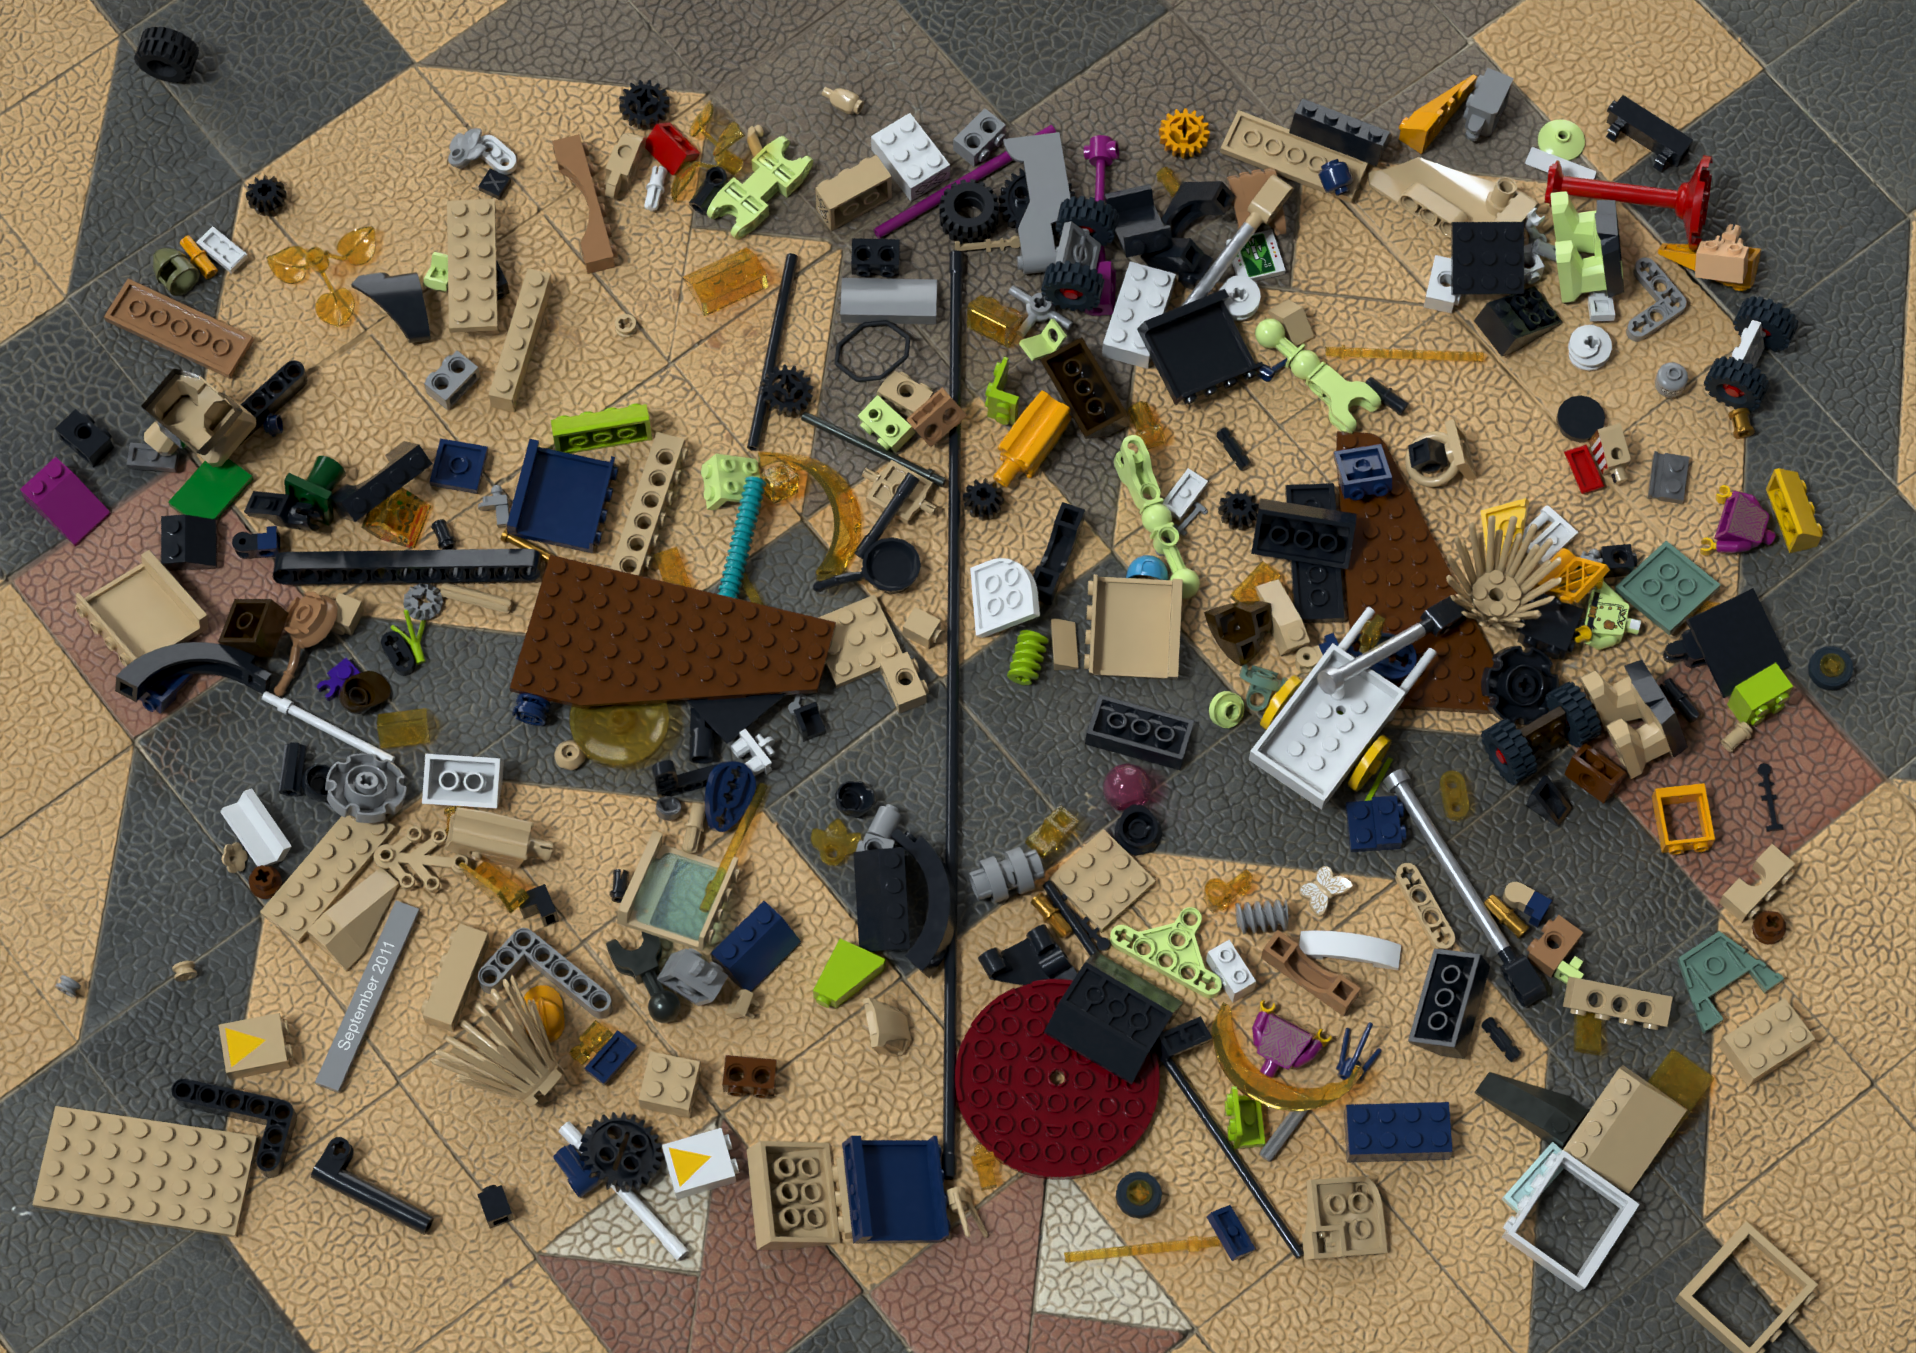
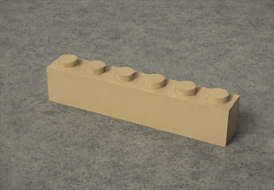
M527 268L489 392L490 404L493 408L515 412L553 288L551 273Z

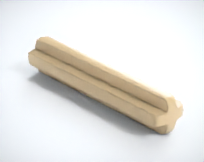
M443 583L440 593L442 597L504 613H509L512 607V600L449 583Z

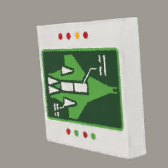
M1272 229L1254 233L1252 240L1245 244L1232 262L1236 276L1243 275L1253 281L1283 275L1286 271Z

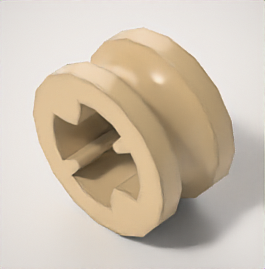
M622 314L616 318L615 328L617 334L622 338H630L635 335L637 325L632 315ZM628 322L630 323V328L625 327L622 329L621 324L626 325Z
M194 961L179 962L172 967L173 972L176 973L174 976L176 981H187L197 976V971L193 969L195 967Z

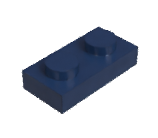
M617 1030L584 1069L605 1086L638 1047Z
M1231 1205L1215 1210L1207 1216L1209 1223L1231 1261L1249 1255L1256 1250Z

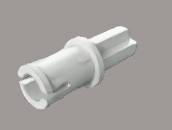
M653 166L650 183L646 185L647 196L644 207L651 212L658 209L661 194L665 191L663 185L667 169L659 166L658 172V167Z

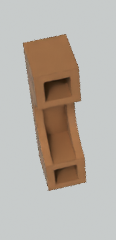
M1279 930L1276 931L1263 948L1261 959L1343 1017L1358 998L1361 989L1359 986L1343 975L1331 973L1315 964L1304 954L1299 944Z

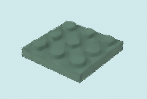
M1665 541L1617 584L1615 591L1670 636L1720 590L1721 584L1668 541Z

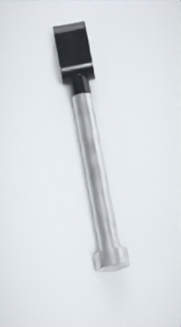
M1451 596L1428 608L1421 615V621L1337 669L1329 667L1320 672L1317 677L1320 688L1329 695L1336 693L1344 687L1346 680L1432 632L1435 637H1439L1457 627L1468 618L1461 612L1468 611L1455 603Z

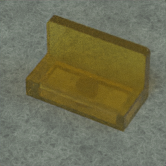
M427 708L378 714L377 730L380 748L429 743L430 734Z

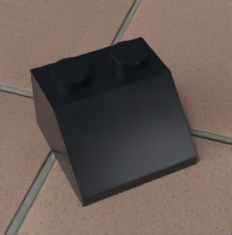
M192 515L161 516V564L169 571L217 568V520Z

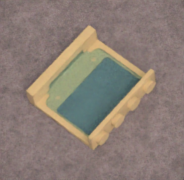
M653 830L618 908L617 923L703 951L706 943H711L713 940L715 922L720 923L724 912L722 906L724 902H729L732 894L730 887L732 883H737L741 869L738 868V858L733 857L730 866L686 853L685 851L663 845V833Z

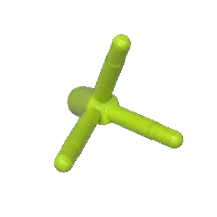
M405 609L404 615L411 639L395 625H392L391 629L399 633L411 645L416 664H423L426 660L420 642L426 620H421L416 636L409 611Z

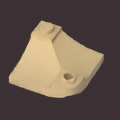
M1359 1176L1306 1181L1307 1219L1305 1233L1302 1234L1304 1260L1388 1253L1382 1201L1378 1188L1371 1179ZM1358 1186L1361 1188V1192L1357 1191Z

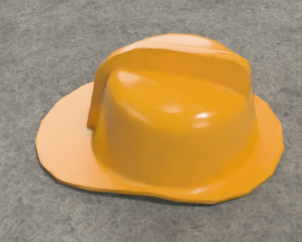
M539 985L533 987L526 992L524 999L527 1004L529 999L532 1002L534 998L550 1043L554 1042L562 1035L565 1028L562 999L560 994L550 986ZM524 1025L527 1035L531 1038L526 1026Z

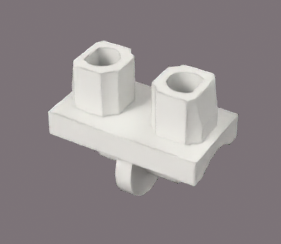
M746 729L739 732L740 738L731 745V750L735 756L740 759L747 753L751 754L753 758L746 762L745 765L751 769L754 776L763 771L766 775L772 771L770 767L772 762L764 752L769 757L775 754L771 748L775 740L771 736L764 739L761 734H758L755 737L759 743L757 744Z

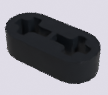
M395 631L385 633L381 638V645L391 666L398 675H410L415 669V661L404 639ZM392 639L396 642L398 650L394 651L388 641ZM402 656L404 661L407 662L408 666L406 668L400 665L398 657Z

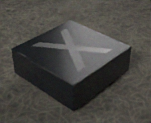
M490 168L478 186L479 191L500 200L511 183V178Z

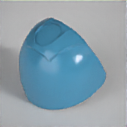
M1143 555L1133 560L1128 567L1126 578L1144 575L1159 580H1168L1166 565L1162 560L1152 555Z

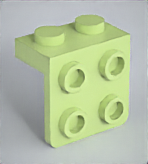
M715 454L707 460L701 469L707 510H717L726 501L740 502V499H743L741 494L745 491L743 486L747 484L745 478L749 476L760 478L758 461L752 458Z

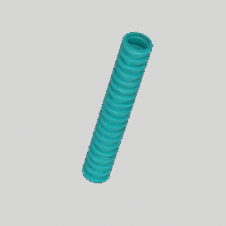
M753 476L745 478L747 484L743 486L745 491L741 494L743 499H740L741 506L738 507L739 513L736 514L738 520L734 523L736 526L733 528L734 535H731V540L733 541L729 543L731 549L727 551L729 556L725 559L727 563L724 564V569L726 570L722 572L724 578L720 580L722 585L719 586L720 592L717 593L738 599L737 595L740 594L739 588L742 587L740 581L744 579L742 573H745L746 559L749 558L747 552L751 550L749 545L753 542L751 537H754L753 530L756 529L754 523H757L758 518L756 516L760 513L758 509L761 508L760 501L763 500L761 494H764L765 490L763 487H766L767 484L763 479Z

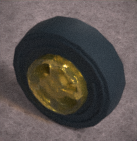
M1826 646L1817 650L1811 656L1808 664L1809 676L1819 688L1837 690L1844 687L1851 679L1853 662L1850 656L1841 648Z
M1140 1171L1129 1173L1117 1185V1205L1123 1213L1130 1217L1138 1219L1148 1217L1156 1212L1161 1204V1186L1155 1177L1148 1173Z

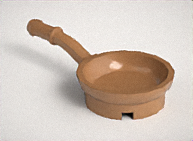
M307 591L303 593L305 595L303 598H295L288 606L286 611L289 615L284 629L290 634L293 646L288 667L283 672L284 674L278 685L274 688L276 696H283L291 680L295 678L294 673L299 663L301 649L318 644L333 628L337 619L338 607L335 600L329 596L319 595L314 591Z

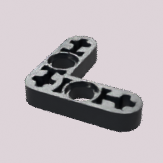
M664 760L654 764L651 769L657 796L659 798L665 796L672 797L706 787L709 774L718 764L677 775L674 763L671 760Z

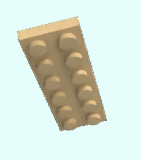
M1238 110L1220 148V153L1264 170L1273 168L1277 175L1324 193L1326 192L1318 176L1322 170L1321 166L1338 159L1339 162H1346L1353 177V183L1348 186L1349 191L1342 195L1336 196L1335 193L1326 194L1350 203L1352 202L1369 163L1289 133L1290 130Z
M495 199L447 201L450 333L498 330Z
M341 816L263 907L260 914L300 944L308 935V928L324 912L332 907L371 861L375 850L379 846L384 845L394 834L396 827L386 819L376 823L356 822L354 816Z

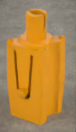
M1041 390L998 445V450L1002 451L1000 453V460L1004 462L993 475V479L1001 486L1007 488L1019 471L1027 474V478H1032L1071 421L1072 416L1069 415L1070 408Z

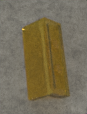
M483 861L475 870L463 862L458 865L471 884L510 914L529 898L524 889L488 862Z

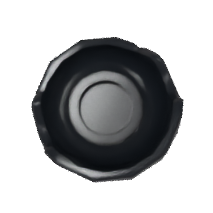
M314 764L305 771L302 777V788L305 795L314 801L321 802L327 800L328 791L325 790L327 774L330 770L329 766Z
M862 781L842 783L835 793V803L838 810L849 817L857 818L866 814L875 802L874 791L867 789Z

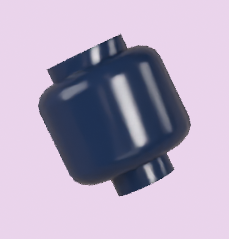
M1335 159L1321 166L1322 170L1318 176L1326 193H1335L1336 196H1339L1349 191L1348 186L1353 183V177L1346 162H1339L1338 159Z

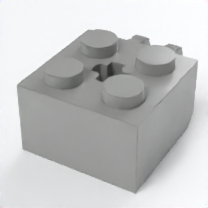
M1487 68L1484 76L1479 75L1475 84L1476 89L1474 94H1470L1466 103L1467 108L1463 115V118L1466 119L1464 128L1467 130L1465 135L1469 141L1477 140L1480 135L1487 137L1493 134L1509 100L1514 78Z
M689 948L672 953L656 980L695 1005L701 1006L711 1003L716 998L728 975L722 972L723 968L714 962L708 963L701 958V953Z

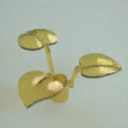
M710 102L692 122L689 134L691 137H695L701 132L716 146L713 156H715L717 165L698 161L693 163L688 161L676 174L671 186V196L675 203H677L679 194L692 180L696 167L710 169L718 166L731 175H735L743 165V159L726 150L745 136L738 123L735 121L731 122L721 133L718 142L706 132L705 126L711 120L714 111L713 104Z
M372 226L362 227L344 235L336 247L338 253L342 256L331 254L329 251L323 252L319 247H313L306 251L300 246H291L267 256L268 265L274 275L287 284L301 282L305 278V270L310 268L315 272H319L330 293H325L318 298L315 304L316 313L323 322L336 327L342 326L351 318L355 308V300L347 288H340L334 292L325 273L330 264L328 258L339 261L348 259L350 264L355 266L369 262L376 250L375 229Z

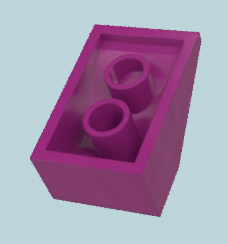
M57 457L53 458L20 489L25 501L74 546H77L111 514L81 480Z

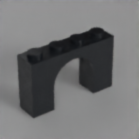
M1222 181L1182 182L1161 219L1164 226L1170 225L1173 248L1142 254L1140 258L1149 267L1163 271L1194 272L1204 252L1191 238H1180L1182 232L1192 221L1201 216L1225 215L1235 195Z
M403 441L385 455L389 463L374 476L358 485L345 484L333 493V508L340 518L356 522L430 467L433 463L421 446Z

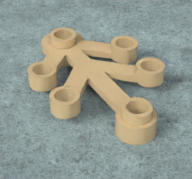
M417 826L410 827L407 830V835L393 846L384 844L379 846L374 852L376 865L382 869H390L399 880L401 888L407 891L414 888L415 879L411 874L405 873L399 863L409 864L424 882L426 890L430 893H435L440 889V882L437 877L431 876L424 866L452 868L453 872L458 876H465L472 869L470 858L457 854L453 858L426 855L437 846L446 843L447 834L443 829L434 830L431 838L410 854L401 852L412 843H418L422 840V831ZM416 831L419 833L416 838L410 837L412 832ZM438 834L444 835L442 840L435 839ZM384 853L391 854L388 859L382 858ZM459 860L465 861L463 866L456 865ZM405 879L412 880L410 885H404L403 881ZM431 881L437 883L433 888L428 887V883Z

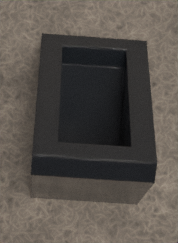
M1546 775L1542 777L1530 793L1526 804L1528 808L1555 826H1559L1572 809L1564 796Z

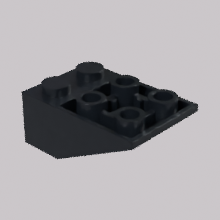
M1535 286L1525 289L1524 294H1511L1488 302L1474 320L1502 357L1522 349L1562 324V320Z

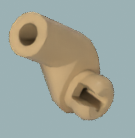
M761 125L748 128L747 143L753 157L763 149L758 139L764 135Z

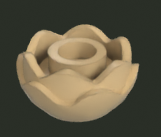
M574 740L560 743L554 753L557 765L566 770L577 769L586 759L584 747Z

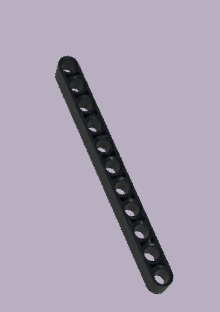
M535 549L281 552L275 556L272 577L276 583L283 585L534 581L540 576L541 554Z

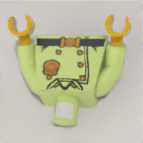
M1602 578L1594 586L1595 590H1592L1589 597L1583 626L1575 629V631L1581 634L1575 637L1577 643L1584 642L1597 650L1619 644L1624 632L1638 635L1641 620L1627 617L1629 604L1604 582V578Z

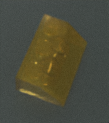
M747 247L683 276L685 284L704 317L768 287L767 274L757 256Z

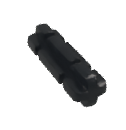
M1224 427L1217 432V438L1224 444L1223 447L1232 460L1236 461L1235 464L1239 470L1243 471L1250 466L1251 461L1247 455L1243 454V449L1237 440L1231 436L1230 430Z
M1493 1017L1487 1018L1482 1022L1481 1027L1486 1033H1490L1489 1037L1501 1052H1505V1057L1509 1062L1516 1061L1521 1056V1051L1517 1046L1512 1045L1513 1041L1501 1027H1497L1498 1023Z

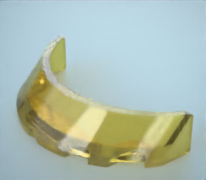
M758 452V461L761 468L775 462H782L792 471H807L824 489L833 511L834 533L830 549L821 565L815 571L816 582L831 578L834 575L843 574L854 557V552L859 546L861 539L860 508L857 499L852 495L850 486L835 470L814 458L793 453Z
M1222 1003L1212 1023L1214 1049L1217 1060L1227 1078L1245 1096L1253 1101L1261 1102L1263 1106L1272 1109L1306 1111L1325 1106L1350 1091L1364 1073L1362 1067L1356 1064L1350 1077L1339 1083H1328L1319 1088L1288 1086L1261 1073L1247 1059L1236 1039L1232 1024V1009L1228 1004Z

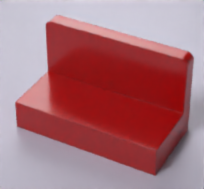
M670 122L656 124L646 139L645 148L671 175H676L685 162L696 160L700 155V152Z

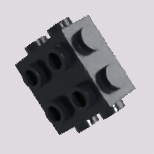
M1543 593L1535 599L1529 601L1527 604L1550 596ZM1554 598L1549 604L1525 611L1539 610V613L1542 615L1536 619L1520 620L1519 623H1524L1525 626L1517 627L1516 632L1520 634L1517 642L1521 643L1525 648L1534 647L1544 652L1549 658L1564 660L1566 653L1571 654L1576 641L1572 639L1575 629L1584 624L1585 619L1581 618L1584 609Z

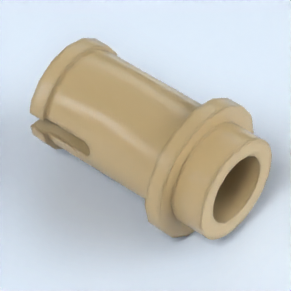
M1737 723L1735 729L1721 740V744L1727 751L1733 752L1745 739L1751 738L1750 734L1753 731L1747 723Z

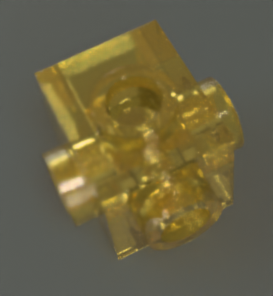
M785 461L761 472L760 478L767 483L766 487H763L765 490L764 494L774 504L798 493L799 475Z

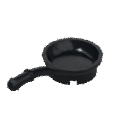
M894 537L880 539L873 543L865 552L861 572L834 575L831 578L817 581L814 583L813 589L816 592H823V590L835 586L839 587L841 584L865 579L874 588L882 590L884 593H901L908 589L918 577L921 568L920 557L914 546L903 539Z

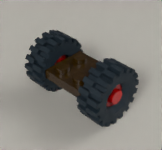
M1569 681L1546 694L1545 700L1548 702L1549 713L1517 730L1514 723H1511L1508 719H1503L1482 731L1481 737L1483 738L1482 743L1485 745V752L1488 753L1489 760L1493 762L1495 769L1500 772V776L1502 778L1505 777L1507 783L1515 785L1537 772L1535 761L1550 749L1561 746L1564 741L1569 740L1570 745L1578 748L1601 735L1602 728L1599 725V718L1596 717V710L1592 708V703L1590 700H1587L1586 694L1581 692L1580 687L1575 686L1573 682L1570 683Z

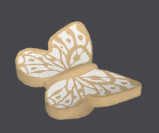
M1323 866L1317 871L1314 883H1305L1299 889V895L1304 899L1310 900L1309 906L1318 917L1325 913L1328 901L1332 896L1344 894L1352 887V883L1348 879L1338 875L1333 877V872L1328 866Z

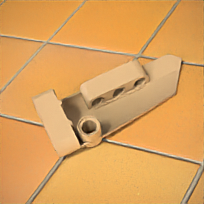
M1420 157L1394 167L1368 172L1369 186L1449 238H1451V222H1524L1525 224V221L1528 219L1527 214L1533 208H1538L1539 202L1522 191L1520 193L1517 192L1516 182L1509 177H1502L1495 183Z

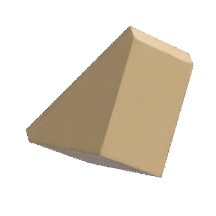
M1288 299L1268 310V314L1272 319L1281 322L1285 330V338L1294 346L1299 347L1314 338L1302 306Z

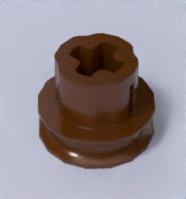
M261 865L252 871L248 883L256 897L270 899L281 888L282 879L280 873L275 868ZM267 877L268 881L263 883L261 879Z
M1773 911L1760 913L1752 925V932L1755 938L1766 945L1778 943L1786 931V922L1782 915ZM1767 922L1772 923L1774 926L1768 927L1766 924Z

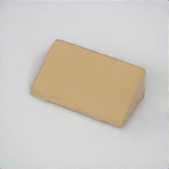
M1051 619L1054 670L1078 669L1075 622Z

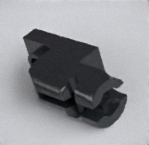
M253 491L244 510V513L249 517L266 518L279 527L317 531L320 528L318 525L310 522L309 516L315 520H323L324 518L321 508L312 506L309 503L297 502L289 494Z

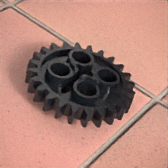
M1021 168L1019 169V176L1012 173V181L1005 180V187H1001V196H999L1000 212H1004L1003 220H1008V227L1016 225V233H1018V227L1030 203L1026 175ZM1068 183L1071 198L1075 196V191H1071L1072 184ZM1024 195L1026 196V198L1019 199L1017 198V196ZM1056 223L1051 225L1053 235L1056 232Z
M612 1112L610 1119L606 1115H602L600 1121L594 1119L592 1125L587 1126L585 1134L581 1138L582 1143L579 1151L583 1153H581L579 1160L586 1161L583 1170L591 1169L589 1178L597 1176V1185H600L603 1181L606 1182V1190H609L612 1185L615 1186L618 1193L623 1186L627 1193L630 1192L632 1185L639 1190L642 1183L647 1186L650 1178H655L656 1170H659L661 1166L659 1161H661L663 1153L659 1151L662 1148V1144L656 1143L659 1135L650 1134L653 1129L652 1126L646 1129L643 1127L644 1119L639 1123L635 1122L636 1115H633L630 1120L626 1118L625 1112L622 1113L621 1118H617L615 1112ZM628 1134L629 1138L617 1170L614 1171L613 1165L619 1153V1148L623 1142L624 1135ZM608 1135H614L617 1139H612ZM632 1144H638L641 1148H636ZM600 1156H605L610 1161H605ZM624 1165H629L634 1170H629Z

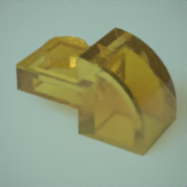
M1060 805L1045 818L1039 828L1027 837L1025 844L1032 850L1035 849L1038 855L1044 859L1054 849L1057 851L1066 842L1077 827L1079 820Z

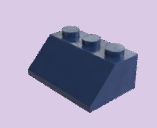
M763 901L711 952L712 962L720 965L723 968L722 972L727 974L738 987L752 992L801 944V941L783 917Z

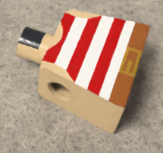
M1621 423L1597 429L1588 442L1602 475L1611 474L1614 485L1626 482L1628 478L1625 468L1631 462Z

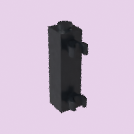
M1622 95L1618 101L1614 100L1608 107L1607 112L1609 115L1606 123L1611 126L1608 129L1609 133L1606 135V138L1614 142L1620 132L1646 147L1658 155L1653 168L1659 172L1664 169L1668 162L1678 167L1690 151L1693 142L1692 138L1626 96Z

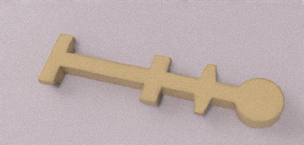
M1013 236L1008 240L1003 238L998 241L986 239V242L960 244V241H955V251L986 248V252H991V248L1000 247L1001 251H1004L1005 246H1011L1012 248L1020 247L1019 236Z

